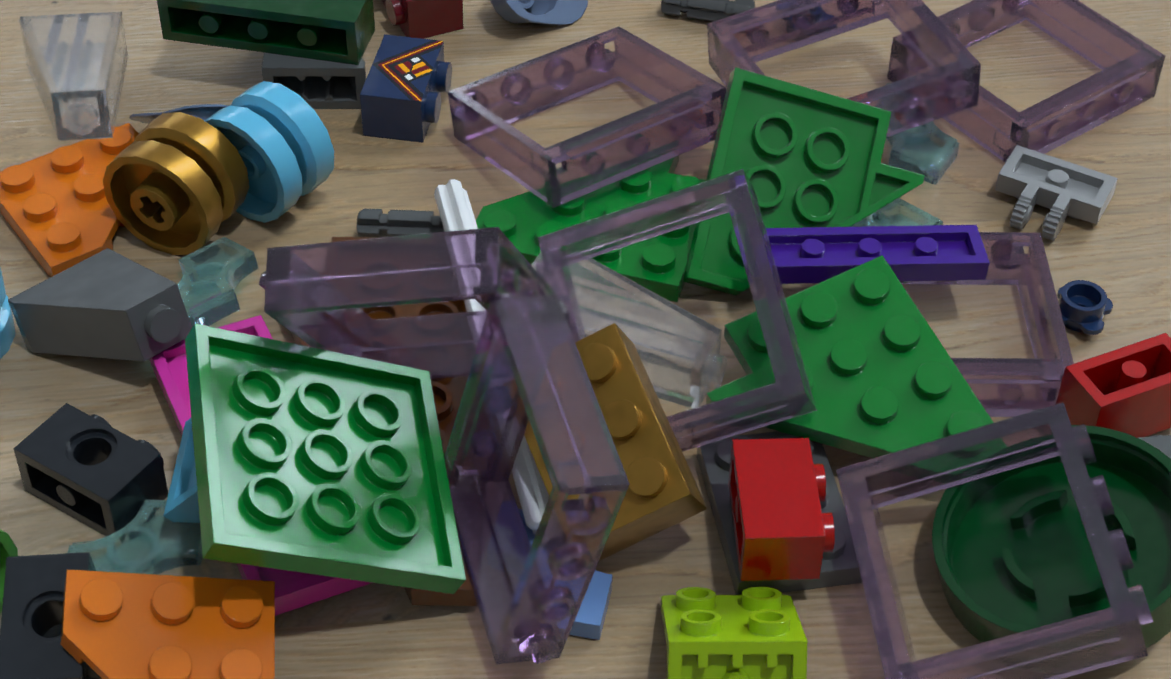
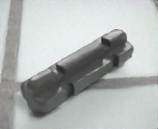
M661 0V11L665 15L681 17V12L687 13V18L721 24H725V20H731V25L747 28L752 25L754 20L755 1Z
M364 208L360 210L357 216L358 237L382 238V236H387V238L446 239L441 217L434 216V211L390 209L388 214H383L382 209Z

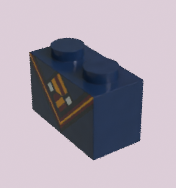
M384 34L360 93L363 136L424 142L430 123H437L439 120L441 92L448 93L451 86L452 64L451 62H444V41Z

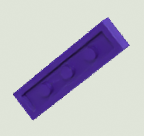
M977 225L752 228L749 243L758 284L821 283L882 255L900 282L986 280L990 265Z

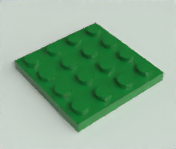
M196 323L193 325L185 339L203 559L454 594L466 581L429 371Z

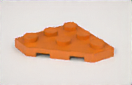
M130 123L106 129L98 135L69 146L59 147L51 153L19 165L7 167L0 172V213L50 278L107 248L113 250L112 239L118 227H124V225L117 219L106 200L103 178L106 167L122 150L132 144L135 137L139 134Z
M67 569L64 585L61 646L79 664L85 661L102 679H275V581Z

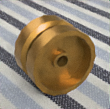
M182 112L162 113L151 121L135 137L134 142L117 155L106 167L103 186L106 200L115 216L133 236L153 249L171 255H191L202 248L218 231L221 222L229 218L244 202L249 189L247 167L238 150L221 131L199 117Z

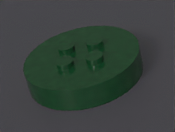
M1060 425L1044 427L1014 435L984 450L965 465L948 485L937 506L933 522L932 543L934 556L945 597L954 615L965 629L987 647L1009 658L1036 666L1067 669L1086 668L1109 664L1130 657L1155 644L1171 631V459L1156 447L1130 434L1098 426Z

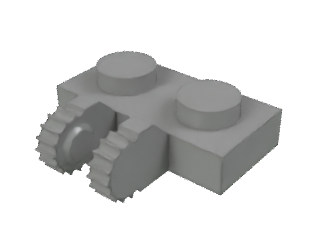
M1016 145L998 174L995 190L1018 199L1010 219L1011 227L1023 230L1025 224L1030 220L1035 204L1051 209L1047 213L1042 225V237L1055 241L1067 215L1071 218L1098 224L1114 195L1118 178Z

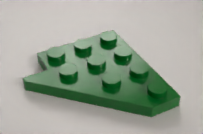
M735 67L730 73L683 282L736 296L757 284L749 247L752 228L852 227L920 186L924 181L925 175L881 163L891 111Z
M671 144L483 206L476 219V224L481 239L499 240L500 265L678 303L685 285L683 279L706 180L693 176L674 174L679 162L680 146Z
M883 255L724 325V338L746 375L707 393L706 405L710 412L800 438H809V440L949 481H952L959 471L977 455L996 443L1005 440Z

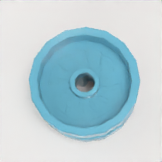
M267 81L258 83L236 97L230 106L218 110L205 120L221 131L236 147L247 167L249 189L244 202L236 209V212L250 220L266 223L278 219L297 203L300 196L311 193L326 181L334 169V148L328 130L316 111L299 94L282 84Z

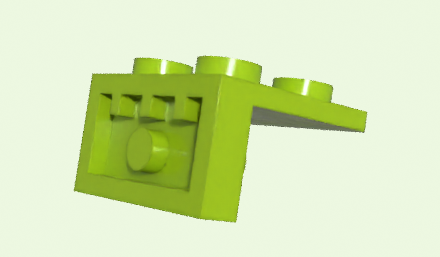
M686 587L676 591V595L661 596V614L667 643L666 679L807 678L808 641L790 595H782L779 590L770 587L747 588L742 591V595H716L713 590L708 588Z

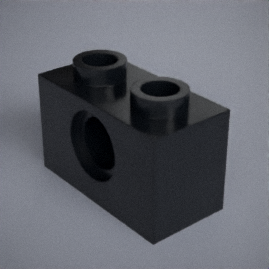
M68 403L63 405L13 448L25 491L117 543L168 497L163 467L164 461L161 453L152 444L142 439L135 440L114 429L104 418L95 414L88 415Z
M90 552L7 557L0 629V679H102L85 661L79 664L61 646V635L51 638L44 637L50 628L62 624L64 585L67 569L96 571Z

